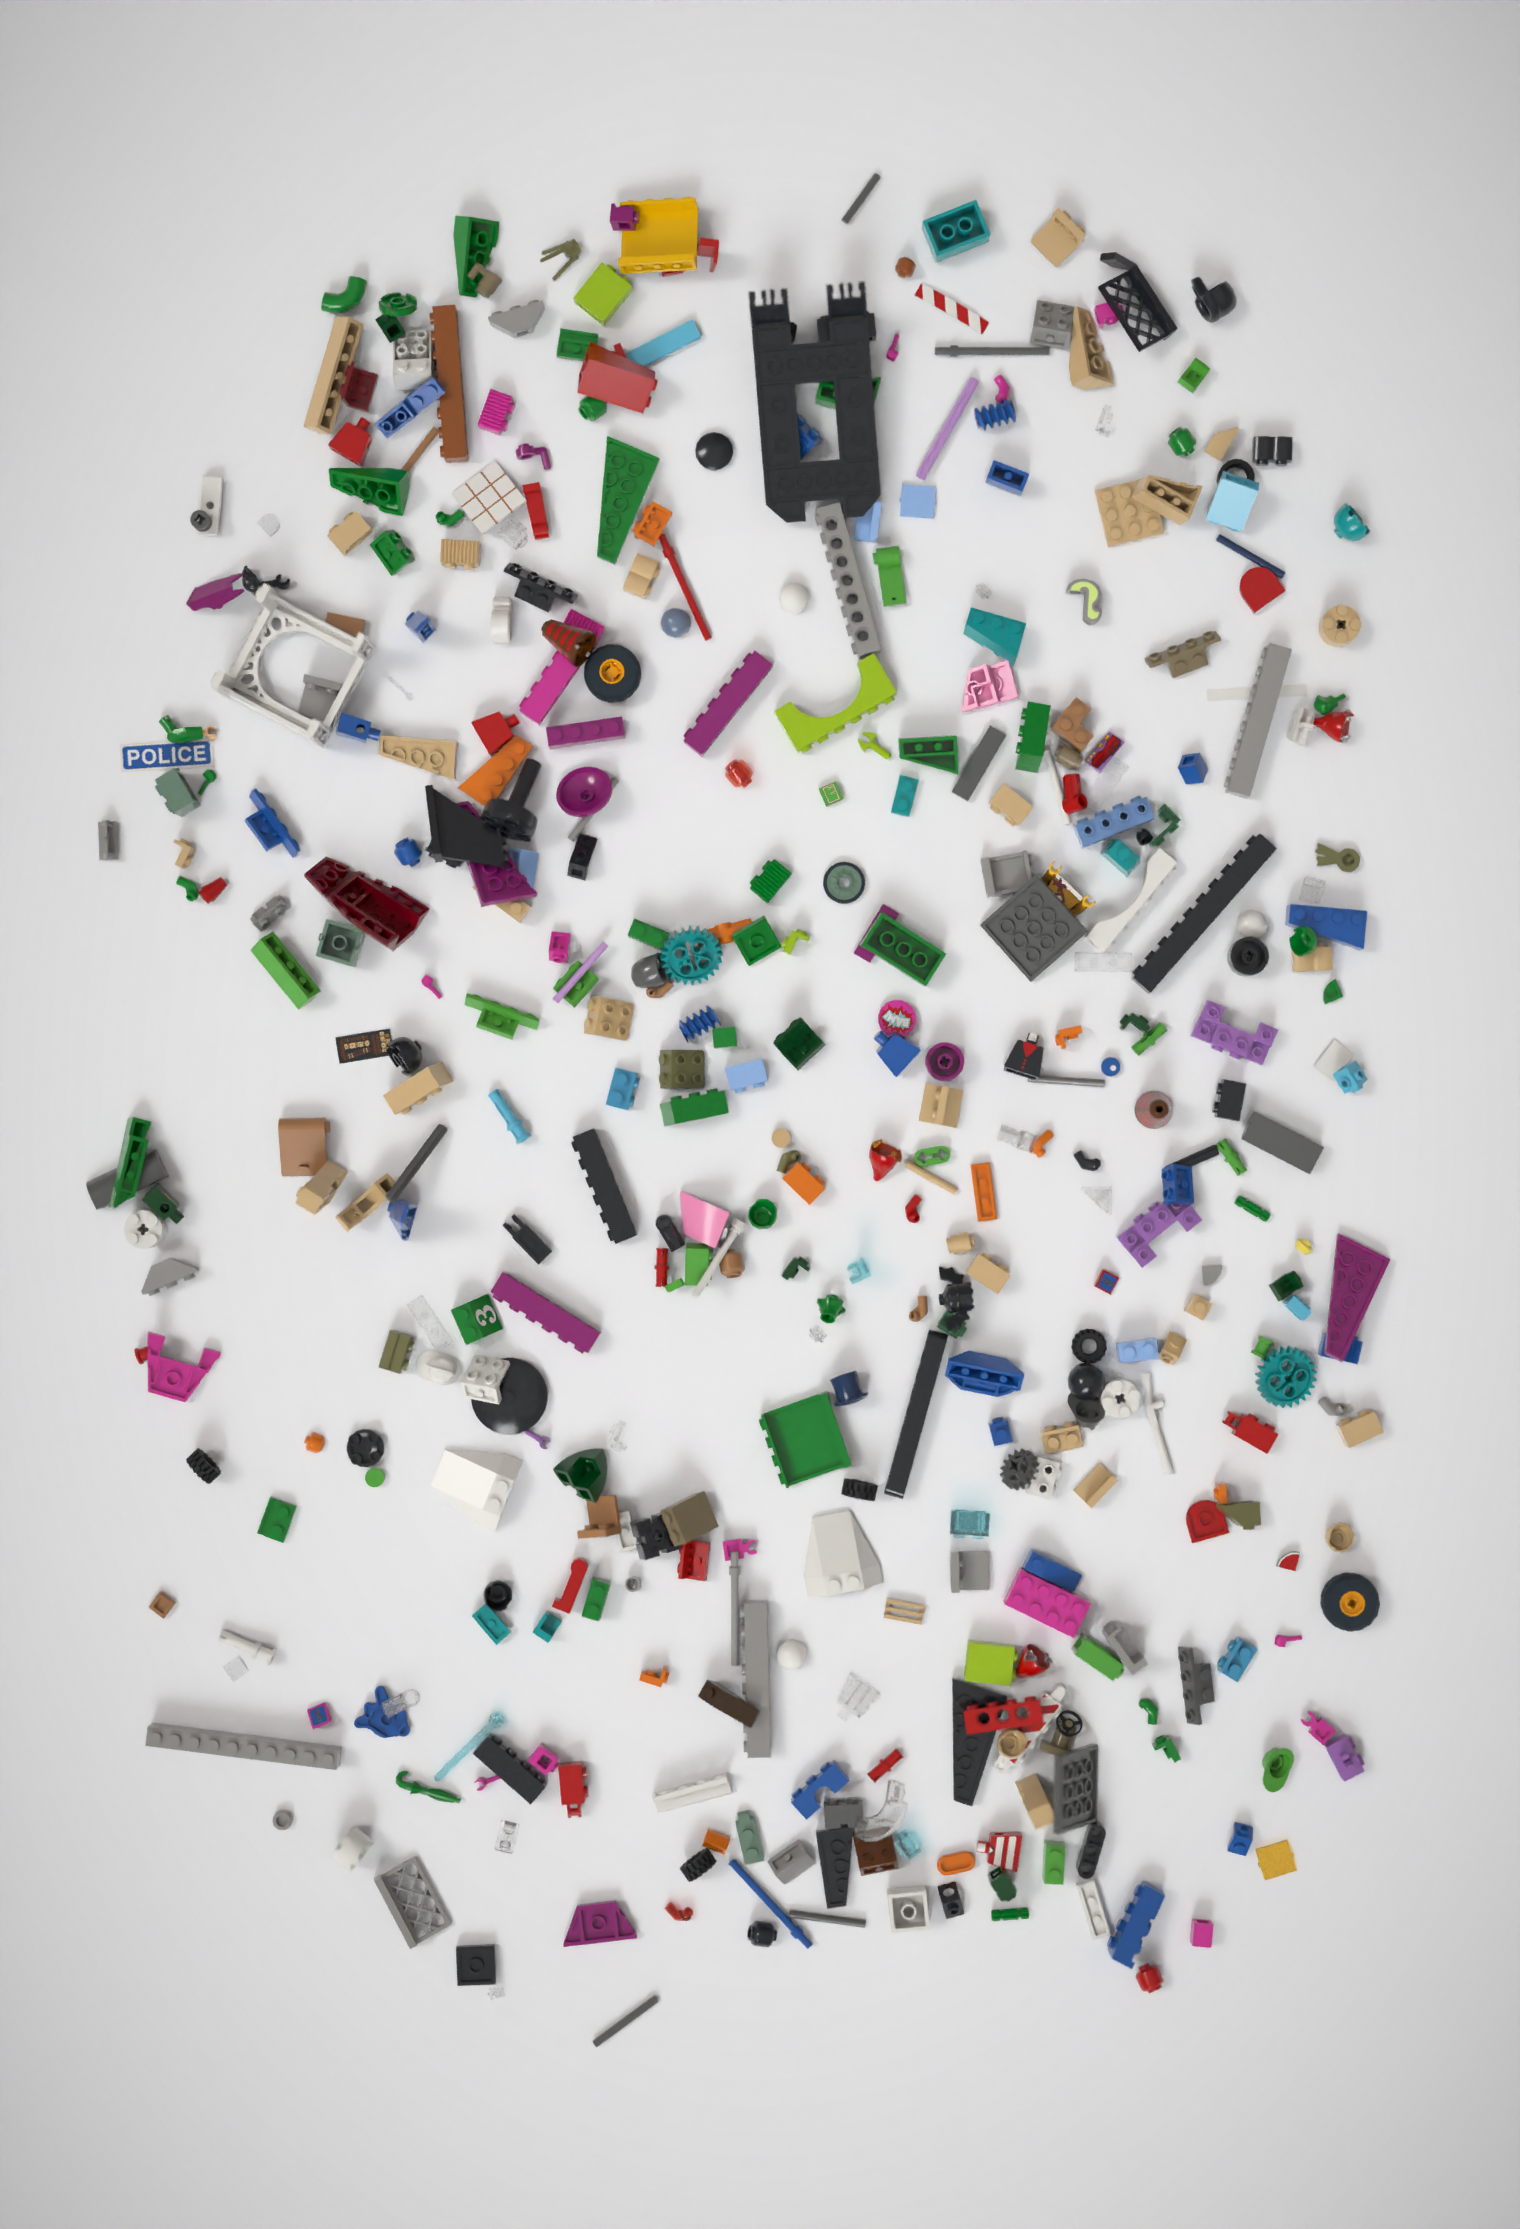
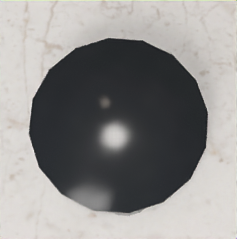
M707 433L697 442L695 449L696 458L700 465L706 469L717 471L727 466L733 456L732 444L721 433Z
M370 1429L356 1431L348 1438V1457L352 1464L360 1467L375 1465L384 1454L382 1438L378 1433Z

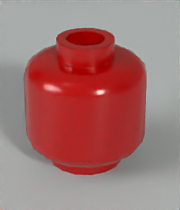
M1147 1963L1138 1967L1140 1971L1136 1973L1135 1978L1142 1991H1147L1149 1994L1162 1988L1161 1984H1163L1164 1978L1157 1965L1150 1966Z

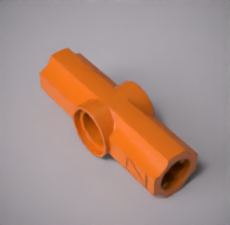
M751 918L734 923H722L714 926V928L707 929V932H713L714 937L718 938V943L721 945L734 942L731 934L750 924Z

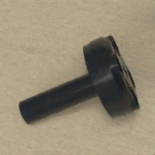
M527 758L509 800L490 799L482 811L480 819L496 831V828L500 827L501 833L506 835V839L530 842L535 833L538 820L532 812L524 807L542 765L534 759Z

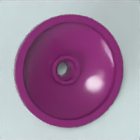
M581 767L568 773L557 787L556 799L562 811L570 816L587 817L602 810L609 802L613 790L612 782L609 776L599 768Z

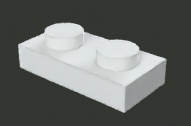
M629 1510L620 1512L622 1533L616 1534L620 1553L637 1549L636 1544H638L637 1537H633L630 1526L632 1519Z

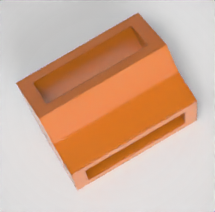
M708 1828L702 1846L724 1855L730 1837Z

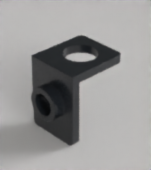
M956 1882L938 1886L946 1919L963 1915L964 1910ZM951 1888L954 1890V1893L951 1896H945L943 1894L944 1890Z

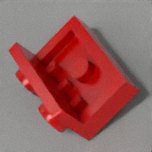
M692 1540L681 1545L682 1549H679L680 1562L677 1566L678 1579L707 1581L711 1542Z

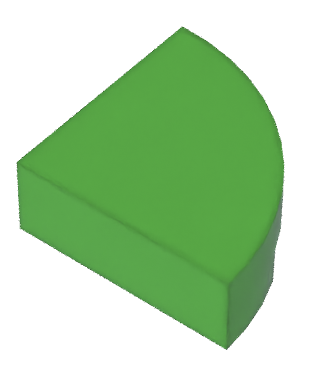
M680 1278L664 1287L667 1292H671L682 1287L684 1282Z

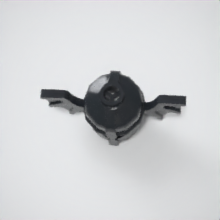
M939 1266L940 1279L952 1283L945 1286L942 1294H938L939 1305H944L949 1313H956L946 1319L947 1332H950L953 1329H961L962 1323L970 1319L967 1311L974 1309L972 1304L974 1302L972 1298L974 1292L973 1288H971V1282L963 1283V1274H957L953 1267L943 1268Z

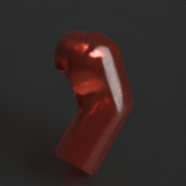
M669 1902L664 1907L676 1921H689L694 1914L690 1907L678 1910L672 1902Z

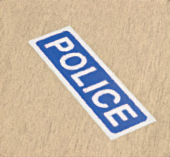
M208 738L186 743L160 741L119 744L121 773L170 770L173 768L214 767L213 740Z

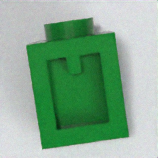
M1161 1735L1154 1739L1155 1742L1152 1743L1155 1751L1166 1746L1163 1750L1168 1759L1172 1758L1174 1763L1181 1760L1169 1735Z

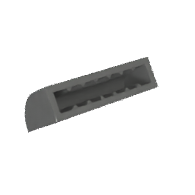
M1255 1111L1250 1116L1241 1136L1242 1140L1308 1174L1312 1172L1324 1149L1323 1146Z
M157 1149L145 1154L136 1192L169 1177ZM117 1168L86 1182L88 1193L96 1210L110 1205Z

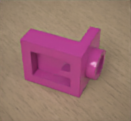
M551 932L548 951L550 961L556 963L568 962L571 933Z

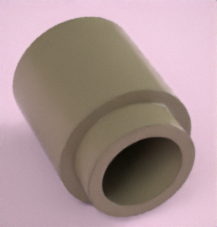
M1066 744L1063 747L1059 746L1054 754L1057 757L1055 761L1070 770L1072 768L1077 770L1084 758L1080 755V752Z

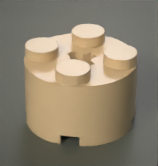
M1338 605L1329 609L1319 622V635L1323 642L1335 647L1349 644L1360 631L1361 621L1359 615L1354 609L1346 605ZM1338 624H1342L1340 629L1336 627Z

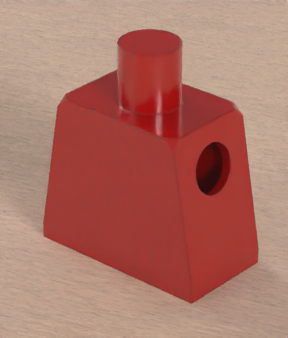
M362 417L356 426L346 422L329 442L328 447L330 450L362 468L373 440L371 435L366 432L371 423Z
M499 711L474 720L471 724L489 755L492 756L515 737L510 729L520 724L515 714L504 719Z

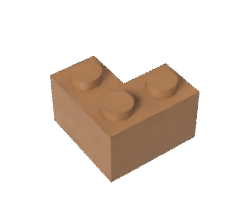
M1076 697L1050 730L1074 750L1081 753L1094 737V735L1080 725V722L1089 713L1091 708Z

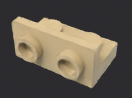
M1074 1421L1065 1422L1062 1427L1057 1428L1055 1425L1046 1426L1044 1430L1040 1431L1045 1454L1083 1447L1080 1425L1075 1424Z

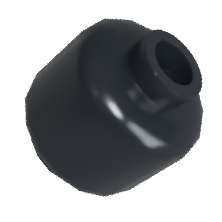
M755 1921L752 1925H749L747 1937L753 1946L770 1947L772 1942L777 1939V1930L774 1929L771 1922Z

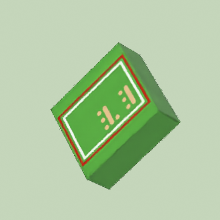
M836 781L819 788L826 807L844 799Z

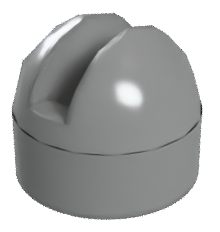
M636 1576L627 1578L625 1582L626 1589L630 1592L638 1591L641 1588V1580ZM635 1579H636L637 1581H636V1586H635V1589H634V1588H633V1585H634V1581H635Z

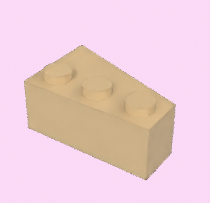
M1147 475L1138 481L1131 498L1174 523L1181 525L1190 519L1203 486H1193L1186 482L1179 483L1170 481L1167 478Z
M439 1062L426 1067L383 1096L394 1115L399 1113L404 1115L413 1110V1105L424 1103L428 1100V1096L440 1093L443 1087L454 1080L443 1062Z
M328 1160L309 1182H306L304 1186L299 1188L296 1193L298 1198L295 1203L313 1215L317 1214L331 1202L348 1171Z

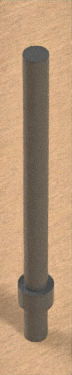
M958 345L935 347V355H950V357H958V355L1050 354V347H958Z

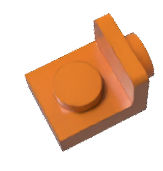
M1081 1025L1057 1030V1035H1055L1056 1045L1060 1046L1061 1049H1065L1064 1037L1067 1036V1040L1079 1038L1078 1034L1083 1033Z
M663 1666L661 1676H658L654 1670H642L639 1681L661 1687L662 1683H667L670 1672H667V1666Z

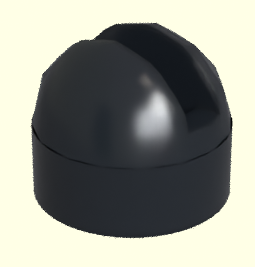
M1142 828L1141 832L1136 833V839L1143 846L1150 843L1153 836L1149 830Z

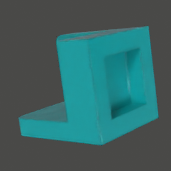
M546 1611L532 1633L549 1643L562 1621Z

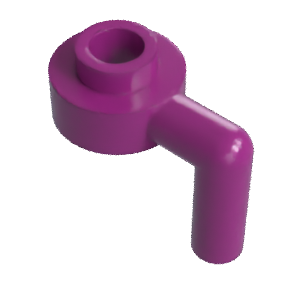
M524 443L515 450L518 460L541 455L544 470L551 469L546 447L534 448L529 443Z

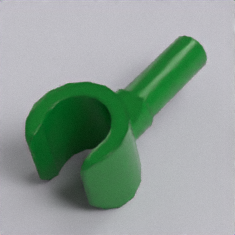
M207 769L203 773L206 781L198 792L201 796L207 786L217 778L212 769Z

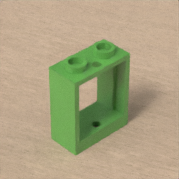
M1083 1633L1071 1648L1077 1657L1112 1681L1115 1678L1119 1679L1124 1672V1664L1118 1657Z

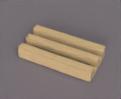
M887 1598L884 1618L922 1625L925 1605ZM890 1603L918 1608L920 1612L890 1607ZM889 1611H892V1612L903 1613V1614H908V1615H913V1616H919V1618H918V1619H914V1618H909V1617H904V1616H898V1615L888 1614V1612H889Z

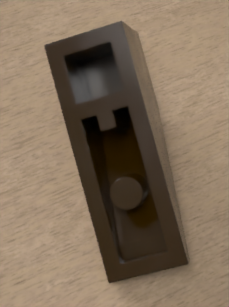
M706 1680L698 1695L699 1698L749 1728H752L761 1712L716 1681Z

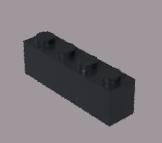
M489 1733L474 1750L473 1755L531 1805L546 1788V1778L539 1772L535 1773L531 1769L532 1766L523 1759L521 1761L511 1747L506 1748L499 1736Z

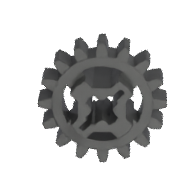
M1021 1448L1020 1452L1014 1450V1455L1008 1454L1009 1459L1003 1460L1005 1466L1000 1467L1003 1470L1000 1474L1003 1478L1001 1481L1010 1489L1014 1488L1016 1491L1019 1488L1025 1489L1026 1484L1031 1485L1030 1480L1036 1479L1034 1474L1039 1472L1036 1467L1040 1465L1036 1461L1038 1458L1032 1452Z

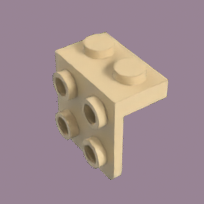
M1058 208L1053 213L1052 219L1032 237L1031 243L1053 266L1058 267L1083 243L1085 231L1079 224L1075 225L1071 221V216L1065 210L1062 211Z
M591 996L587 1004L588 1013L584 1021V1033L622 1041L628 1040L634 1005L624 1001Z

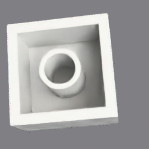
M925 1885L887 1889L892 1933L930 1930Z

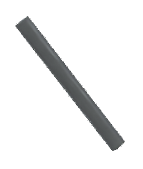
M795 1910L789 1911V1918L865 1928L866 1920Z
M654 1995L594 2039L592 2042L595 2047L604 2043L658 2003L657 1997Z

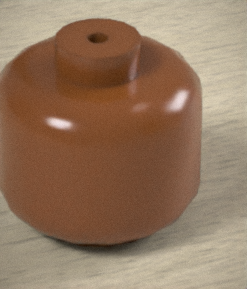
M901 257L895 266V271L899 277L909 278L913 275L916 265L910 258Z

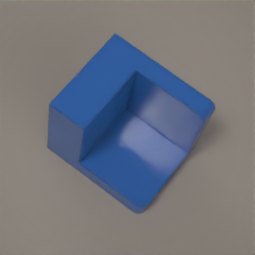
M1200 753L1182 755L1178 765V770L1185 784L1204 782L1208 768Z

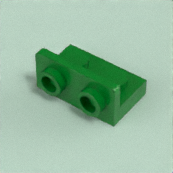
M395 530L384 531L370 544V547L391 576L396 575L407 564L415 561L412 551L405 546L400 534Z

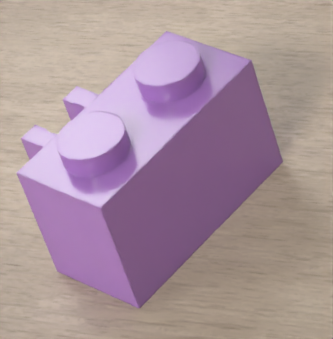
M1343 1733L1324 1744L1344 1782L1365 1772L1363 1768L1365 1763L1360 1754L1356 1755L1353 1749L1356 1745L1351 1737L1347 1738Z

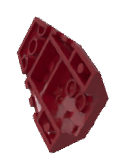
M327 856L304 874V877L315 890L344 918L391 951H395L415 933L430 908L393 885L391 888L385 886L383 881L377 878L375 881L369 879L361 871L357 873L351 871L349 866Z

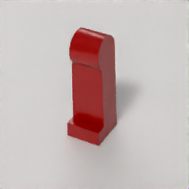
M540 483L522 485L535 540L549 538Z
M581 1557L574 1559L571 1563V1575L562 1598L556 1597L552 1605L553 1608L568 1614L571 1612L588 1569V1562Z

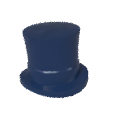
M857 1371L844 1373L830 1380L838 1401L834 1406L857 1403L869 1395L868 1392H863Z

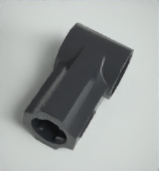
M661 1214L656 1218V1227L671 1252L686 1244L669 1215ZM667 1218L670 1222L669 1226L661 1228L659 1226L660 1219Z

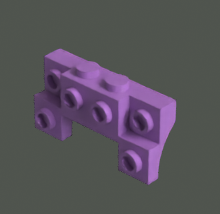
M1206 1000L1190 1036L1211 1044V1048L1216 1051L1222 1052L1225 1050L1230 1052L1229 1056L1240 1060L1242 1057L1258 1065H1263L1279 1029L1260 1022L1253 1036L1220 1022L1225 1007Z
M1164 1200L1160 1203L1156 1201L1148 1207L1149 1212L1145 1215L1141 1213L1133 1219L1135 1223L1116 1238L1140 1267L1143 1268L1157 1257L1148 1243L1173 1223L1178 1221L1185 1231L1188 1232L1202 1221L1191 1205L1173 1203L1167 1206L1164 1205Z

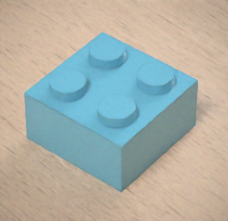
M1290 1295L1282 1304L1299 1320L1304 1321L1312 1313L1310 1311L1311 1308L1307 1304H1302V1300L1298 1296Z

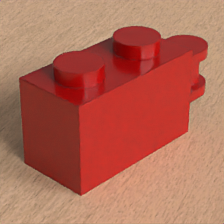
M1228 1411V1415L1225 1421L1222 1420V1423L1233 1429L1231 1434L1268 1454L1279 1435L1274 1432L1276 1428L1268 1423L1260 1424L1257 1422L1259 1418L1251 1413L1247 1416L1242 1413L1241 1417H1238ZM1235 1418L1238 1419L1235 1426L1231 1425Z
M582 1761L559 1763L561 1805H567L568 1818L577 1815L582 1817L581 1803H585L586 1797H589L588 1785H584V1778H587L586 1766H583ZM570 1804H577V1808H571Z

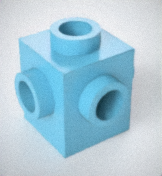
M1356 1060L1341 1067L1333 1074L1344 1094L1350 1091L1353 1093L1363 1088L1362 1084L1368 1080Z

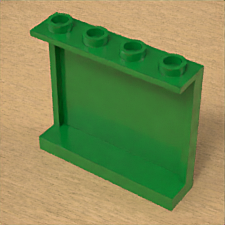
M826 1391L761 1414L762 1419H759L761 1429L767 1432L768 1437L765 1438L769 1449H773L774 1455L771 1457L774 1466H779L781 1473L778 1474L781 1485L785 1484L786 1488L839 1468L852 1466Z

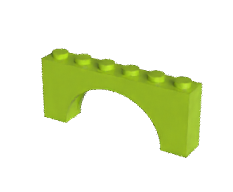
M874 653L857 662L861 676V687L852 704L842 712L829 717H812L799 711L791 701L774 711L775 716L797 753L809 751L813 748L811 745L817 741L819 744L829 739V734L833 732L835 734L840 733L846 729L845 725L848 723L855 724L862 719L861 716L868 712L870 715L879 709L877 706L883 703L887 705L895 700L894 697L897 695V692Z

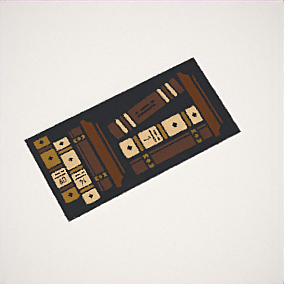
M390 1029L335 1037L339 1064L388 1056L386 1050L389 1047H385V1045L392 1041Z

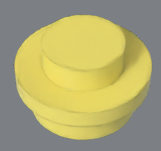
M1298 1238L1296 1240L1295 1247L1305 1255L1309 1252L1312 1253L1313 1249L1310 1241L1305 1238L1302 1240Z

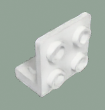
M474 1355L460 1381L464 1398L500 1404L502 1397L499 1385L510 1366V1362Z

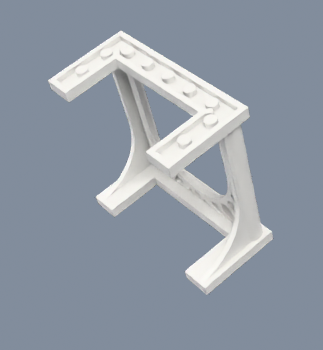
M264 583L262 587L258 588L255 595V601L264 608L263 611L258 613L254 628L249 630L245 645L241 646L236 662L230 666L228 671L230 674L228 675L218 670L211 677L210 687L229 700L232 698L304 735L324 749L377 647L366 635L360 632L357 637H354L284 601L272 587ZM274 618L281 620L282 626L280 630L273 629L272 620ZM286 619H288V623H293L291 627H286ZM269 628L271 634L269 637H265V634H267ZM293 631L310 633L357 657L323 724L316 719L312 721L274 701L267 695L260 683L258 666L262 652L273 639L281 634ZM253 663L254 666L252 670H246L250 667L249 664ZM247 674L254 676V680L249 684L241 682L242 677ZM255 686L258 687V691H257V692H255L253 689H252V691H249V690H248V689H251V688H253V687H255Z

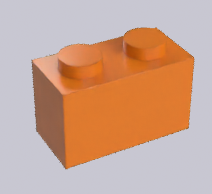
M797 1162L782 1179L810 1205L826 1189L823 1187L825 1182L818 1175L814 1178L809 1173L811 1169L804 1162L801 1164Z

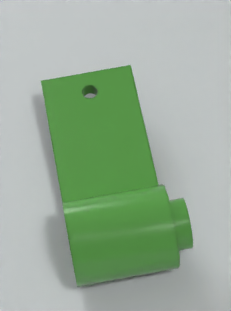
M899 546L877 548L876 553H872L874 565L877 564L883 606L906 604Z

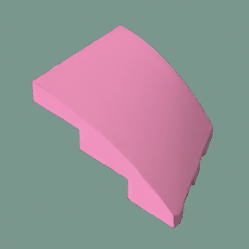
M1006 660L991 666L984 664L968 670L961 712L972 711L1019 698L1009 661Z
M681 1191L680 1202L683 1233L708 1246L717 1248L731 1212Z

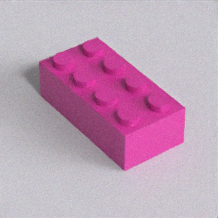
M1019 1567L1003 1600L1005 1605L1072 1638H1075L1091 1605L1089 1600L1022 1567Z

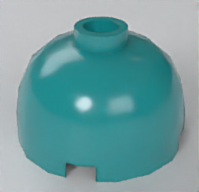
M1347 502L1335 513L1334 525L1336 529L1334 532L1340 539L1344 537L1348 541L1354 542L1361 540L1371 532L1367 525H1363L1362 518Z

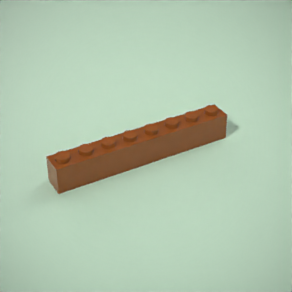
M455 304L432 306L433 313H429L430 324H434L431 340L432 344L435 343L436 351H432L433 362H437V370H434V376L447 390L437 399V401L440 400V408H437L438 420L441 419L442 426L438 427L439 438L443 439V446H440L441 458L444 457L446 463L469 461L457 308Z

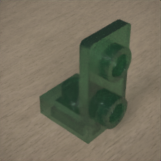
M1165 803L1157 810L1159 812L1158 817L1164 823L1168 822L1170 825L1148 845L1150 848L1154 845L1158 847L1166 840L1163 836L1167 832L1172 834L1179 827L1177 823L1180 819Z

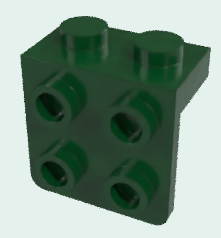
M801 1017L792 1021L789 1027L783 1033L778 1034L773 1042L776 1048L797 1070H800L826 1045Z

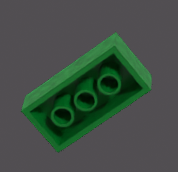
M882 912L878 914L859 944L922 986L928 984L946 956L945 952Z

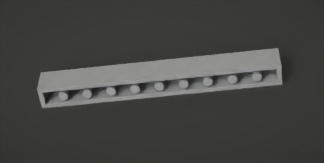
M153 1722L147 1727L145 1746L332 1770H337L340 1766L342 1746Z

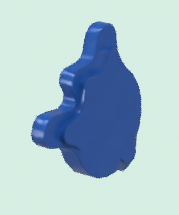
M384 1686L376 1687V1703H365L364 1714L355 1719L354 1726L356 1728L370 1729L382 1738L407 1736L410 1733V1726L407 1722V1714L404 1707L398 1701L388 1696Z

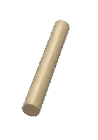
M909 1160L904 1166L953 1195L958 1190L957 1187Z

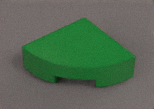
M1336 979L1329 982L1324 989V1004L1343 997Z

